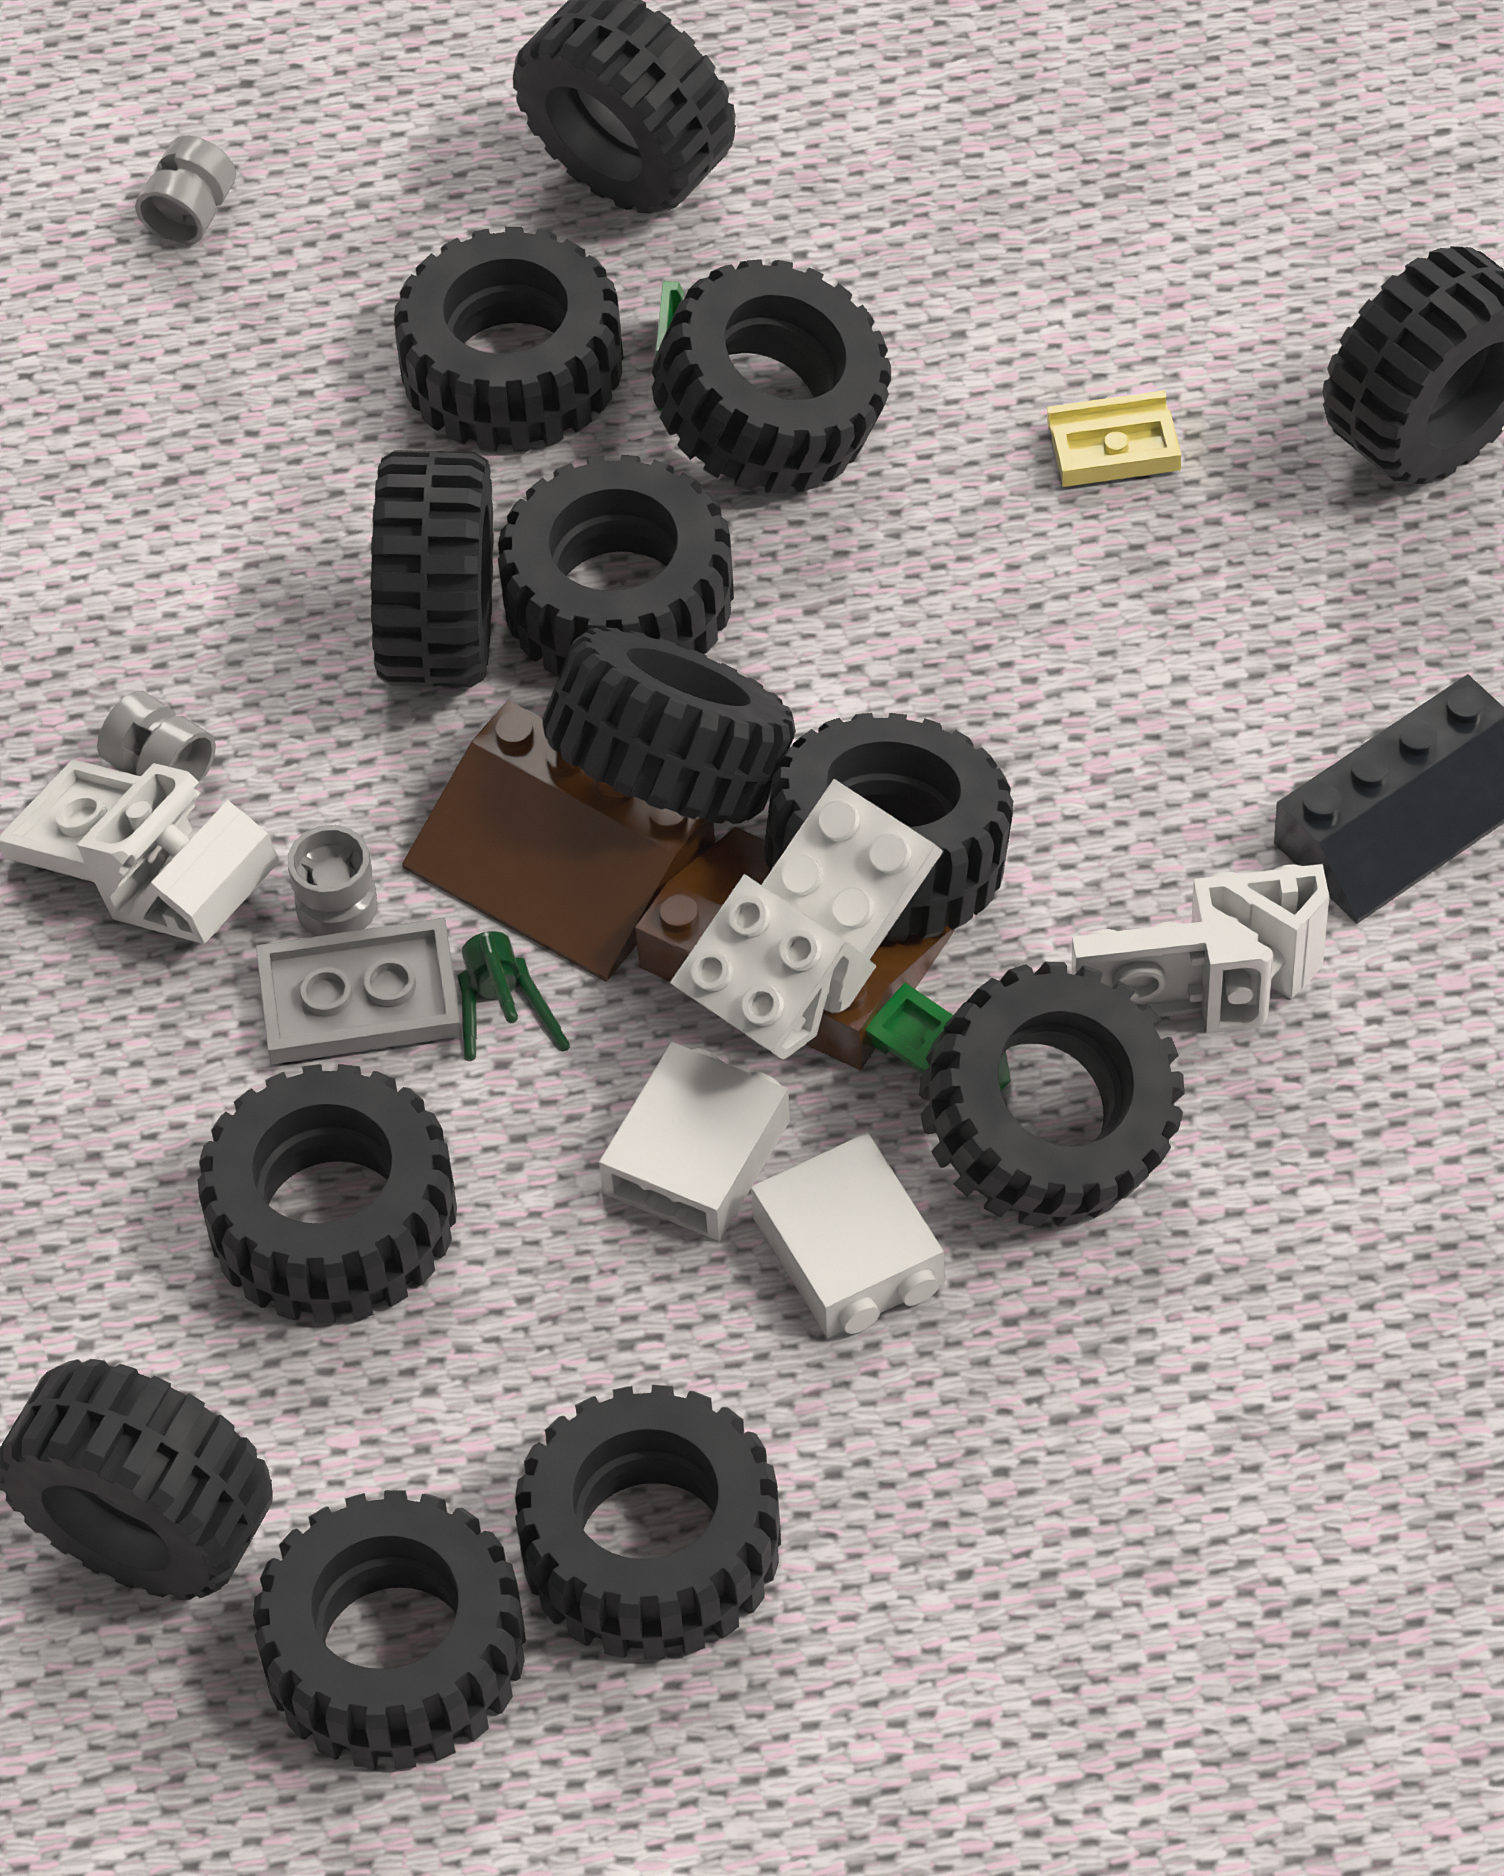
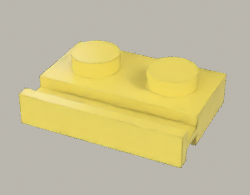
M1165 390L1047 407V425L1052 435V445L1062 487L1181 470V451L1171 413L1167 408Z

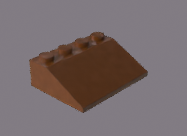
M508 699L469 744L405 857L402 867L607 982L637 946L635 927L666 883L715 844L714 823L708 822L704 818L697 817L696 819L680 816L677 812L665 808L663 810L647 805L643 800L633 796H625L613 790L614 787L588 777L584 774V770L571 766L562 759L561 752H556L549 746L548 740L544 735L542 717Z
M734 827L666 883L635 927L639 968L669 982L672 981L742 876L745 874L762 885L771 872L765 861L764 839ZM946 926L938 936L921 939L920 935L916 934L908 935L905 941H887V936H885L870 958V961L876 965V968L848 1008L837 1013H831L823 1009L817 1036L805 1045L861 1071L876 1049L873 1046L872 1039L866 1033V1029L872 1019L904 982L914 989L917 988L955 929L952 930Z

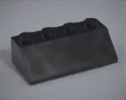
M1469 674L1465 675L1279 800L1276 804L1274 844L1295 865L1302 867L1323 864L1329 898L1356 924L1360 923L1504 824V707Z

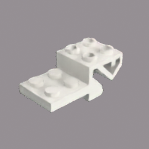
M72 759L0 834V850L4 858L95 882L112 919L205 944L221 928L223 923L257 889L259 884L280 862L268 833L229 800L220 807L198 832L193 831L187 815L196 806L194 802L201 794L195 789L199 782L188 771L153 763L142 776H137Z
M833 779L762 885L745 874L742 876L670 983L779 1058L785 1060L817 1036L823 1009L831 1013H837L850 1006L876 968V965L870 961V958L943 851L922 835Z
M1323 864L1302 867L1299 865H1283L1274 870L1241 874L1221 872L1210 877L1194 879L1191 923L1164 922L1150 928L1124 931L1101 929L1088 935L1072 936V974L1075 975L1083 965L1102 971L1101 983L1112 988L1120 980L1135 991L1130 1000L1141 1011L1150 1005L1159 1017L1202 1012L1206 1033L1261 1027L1268 1019L1270 987L1292 1000L1323 966L1329 892Z

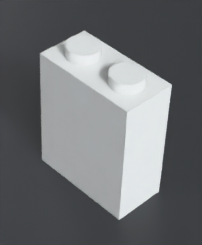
M671 1042L599 1161L603 1194L720 1242L790 1122L788 1088L781 1086L774 1078L761 1072L748 1073L726 1064L715 1054L700 1048L691 1050Z
M868 1132L751 1186L753 1218L827 1338L844 1330L849 1334L861 1332L873 1325L879 1318L880 1313L903 1302L908 1306L920 1304L933 1296L939 1285L945 1283L944 1250Z

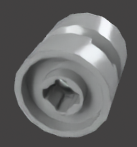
M190 135L177 137L169 144L157 164L156 172L150 176L136 200L135 210L139 220L157 237L186 245L196 244L202 239L212 222L217 209L216 206L222 205L235 183L237 173L233 162L224 151L203 138Z
M134 691L118 702L105 719L99 732L97 750L102 759L125 773L142 776L153 763L188 771L200 782L207 775L212 765L216 743L214 736L184 716H176L170 707L145 691Z
M339 825L318 826L304 832L294 841L288 853L289 877L294 891L297 916L302 926L314 936L365 929L372 922L377 912V893L372 879L370 853L363 837L352 829Z

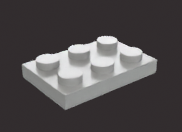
M445 917L256 945L271 1065L462 1036Z

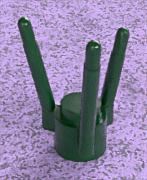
M488 931L474 935L467 940L462 947L461 953L466 970L457 976L462 993L464 1059L473 1061L476 1058V994L480 993L483 997L489 999L498 998L506 1021L513 1024L518 1020V1014L511 994L516 984H519L560 1051L569 1050L570 1043L532 980L526 960L515 957L509 937L502 932Z

